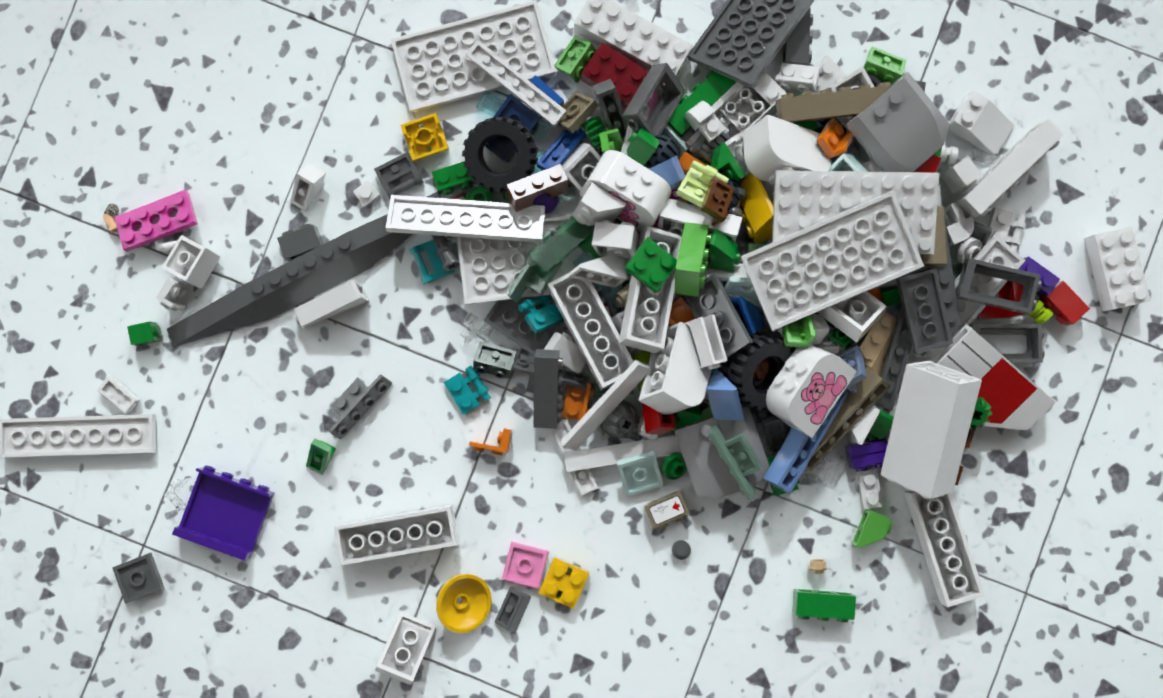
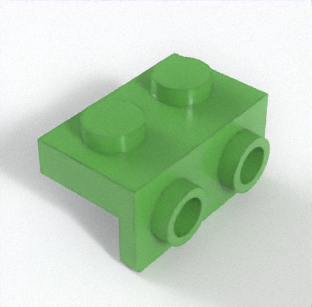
M813 314L782 327L785 346L808 348L816 337V330L813 328L812 323Z

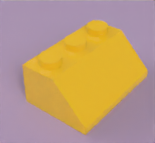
M750 173L740 183L742 188L747 190L745 198H741L739 208L742 210V215H744V219L741 222L747 225V235L749 238L752 237L754 243L757 244L772 239L773 205L761 180Z

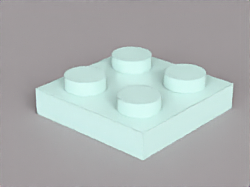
M654 451L616 461L627 497L664 486Z

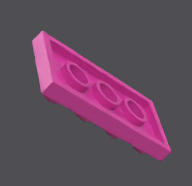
M186 189L115 217L122 248L126 252L198 225L190 194ZM178 210L175 217H170L173 211ZM160 217L158 223L153 224V220ZM139 224H142L140 230L135 231V227Z

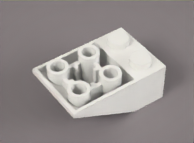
M764 72L753 89L742 85L719 110L741 132L755 125L766 115L773 116L776 114V101L781 98V95L787 93Z

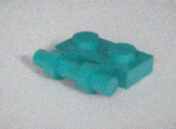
M551 295L527 299L518 306L521 312H528L525 321L535 334L564 321L557 305L549 303V300L553 299ZM540 305L542 308L537 310L535 306Z
M472 365L465 369L469 375L466 378L459 372L444 382L463 415L480 405L477 400L478 397L482 396L485 402L491 399L488 393L489 389L483 385L479 378V373L473 369ZM471 381L477 388V391L474 393L468 385Z

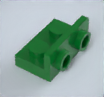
M463 162L432 172L437 192L444 196L454 193V190L459 188L464 190L472 187L475 180L473 177H469L467 174L469 171L467 167L464 168Z

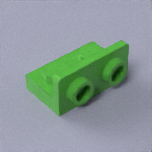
M574 35L554 66L556 70L570 76L574 82L578 83L582 78V71L597 50L591 42Z
M871 46L863 67L868 75L876 77L881 83L890 82V85H892L902 77L907 60Z
M618 129L599 133L603 154L608 150L621 152L624 142Z

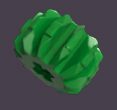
M599 116L591 117L583 123V127L594 148L598 150L602 148L599 133L606 132L607 129Z
M982 397L977 398L974 409L975 413H973L970 427L976 430L978 425L984 428L983 423L990 422L987 417L992 415V412L989 410L991 408L990 404L985 402L986 400Z

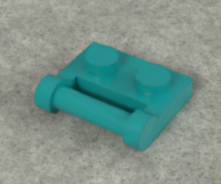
M433 240L409 249L421 273L423 285L455 273L454 269L451 271L443 269L444 264L436 254L437 247ZM426 250L434 270L432 275L428 273L420 253Z

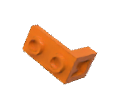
M503 428V432H499L497 443H500V447L469 441V446H473L472 450L484 452V449L492 450V454L503 456V452H508L512 429Z

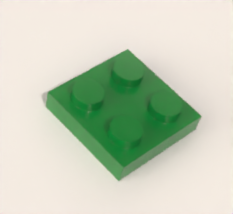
M647 237L624 269L656 293L675 268L677 259Z

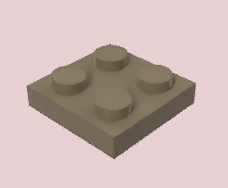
M576 91L562 106L567 113L557 125L574 133L594 113L595 109L599 106L594 99Z

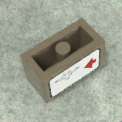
M679 490L644 505L653 528L657 527L658 530L669 526L668 522L675 520L679 522L687 518L686 515L689 514Z

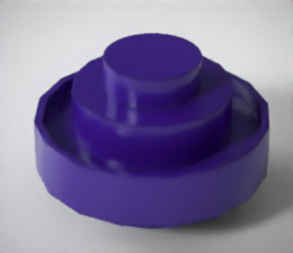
M548 193L540 194L534 199L533 205L545 206V214L551 213L557 207L558 196L550 198Z

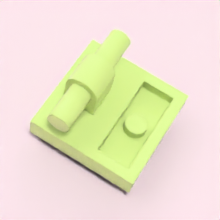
M694 160L676 195L701 207L710 180L716 176L727 184L729 178L717 172L718 170L711 166H704Z

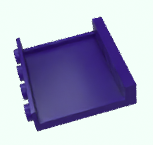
M208 465L196 468L195 471L199 472L181 522L179 526L174 527L172 535L244 561L250 559L275 492L269 491L270 488L264 485H252V481L248 479H235L231 473L222 472L221 474L216 472V468Z

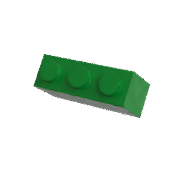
M794 589L792 612L799 619L808 620L810 617H817V620L829 621V618H835L838 622H848V619L855 620L856 596L852 593Z

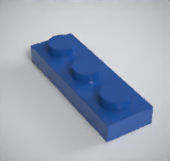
M579 128L572 133L565 129L536 163L537 168L544 171L559 164L562 166L586 137V131Z

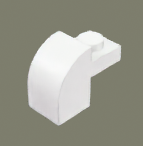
M701 101L687 111L684 117L695 132L699 129L710 143L722 134L726 128L714 114L715 110L705 101Z
M958 202L946 207L944 215L949 224L946 229L950 248L971 236L974 230L973 217L965 219L963 209L960 208Z

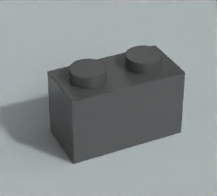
M304 224L299 227V230L294 232L293 230L283 232L282 236L278 237L277 240L284 259L291 261L323 245L318 227L313 224Z

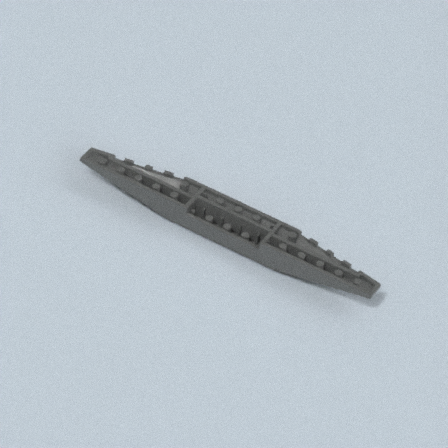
M438 192L426 196L427 198H441ZM388 214L348 231L242 285L166 330L174 346H179L201 338L211 337L219 333L270 320L367 271L414 234L387 232Z

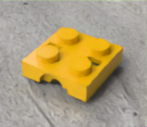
M437 113L400 125L414 163L449 151ZM423 123L424 127L419 128V124ZM431 146L432 151L428 152L426 147Z
M554 556L539 594L574 609L590 572ZM568 567L573 569L571 574L567 573ZM558 590L562 591L560 598L556 596Z

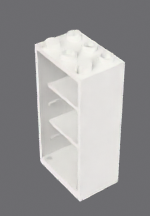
M931 361L906 364L880 475L887 478L891 483H898L904 486V489L908 491H915L921 494V497L925 499H933L952 493L982 380Z

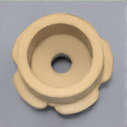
M823 559L810 560V566H808L812 573L823 574L824 570L828 569L826 561Z

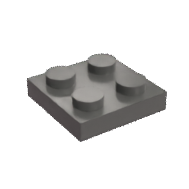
M152 552L112 567L125 604L165 589Z

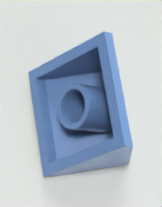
M717 369L713 372L706 388L713 418L741 421L744 419L737 388Z

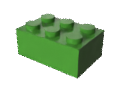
M685 222L675 268V294L698 297L700 289H704V276L707 273V260L710 258V242L712 234L708 233L709 225Z

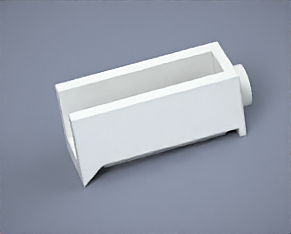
M714 314L686 322L691 328L701 363L700 368L708 366L709 370L721 367V362L728 361Z

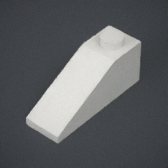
M607 255L579 264L568 273L569 277L613 288L627 280L624 259L614 255Z

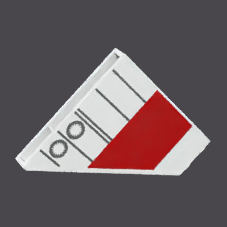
M967 324L952 338L953 344L944 346L931 360V362L982 380L977 398H984L985 402L990 404L991 408L989 410L992 412V415L987 417L990 422H984V426L1028 430L1030 427L1035 426L1038 420L1045 413H1048L1056 403ZM899 393L897 394L893 410L884 408L887 414L893 417L895 415Z

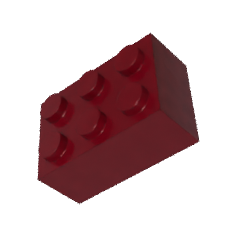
M602 42L582 71L581 77L582 82L590 87L611 79L616 87L621 105L627 108L648 71Z

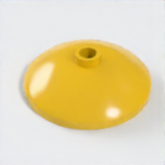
M460 574L454 576L443 585L438 594L436 613L439 621L444 627L456 633H466L476 629L485 621L490 612L492 603L490 589L486 582L476 575ZM461 597L460 602L457 603V599Z

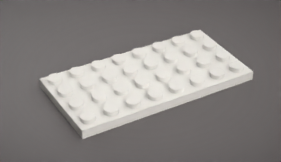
M537 1L526 2L392 38L391 43L410 112L413 113L505 88L467 58L466 53L477 40L529 81L535 75L543 78L556 74Z
M775 170L772 242L890 191H894L919 254H934L939 173Z
M890 191L740 256L772 331L924 267L894 191Z
M572 215L544 218L543 236L550 230L558 238L549 254L563 262L552 281L568 274L579 264L592 260L591 257L586 255L567 238V235L579 223ZM457 237L465 305L512 300L508 296L509 289L516 282L520 271L526 266L531 254L540 243ZM592 283L595 290L613 288L597 283ZM527 287L521 298L543 295ZM548 287L543 295H551Z

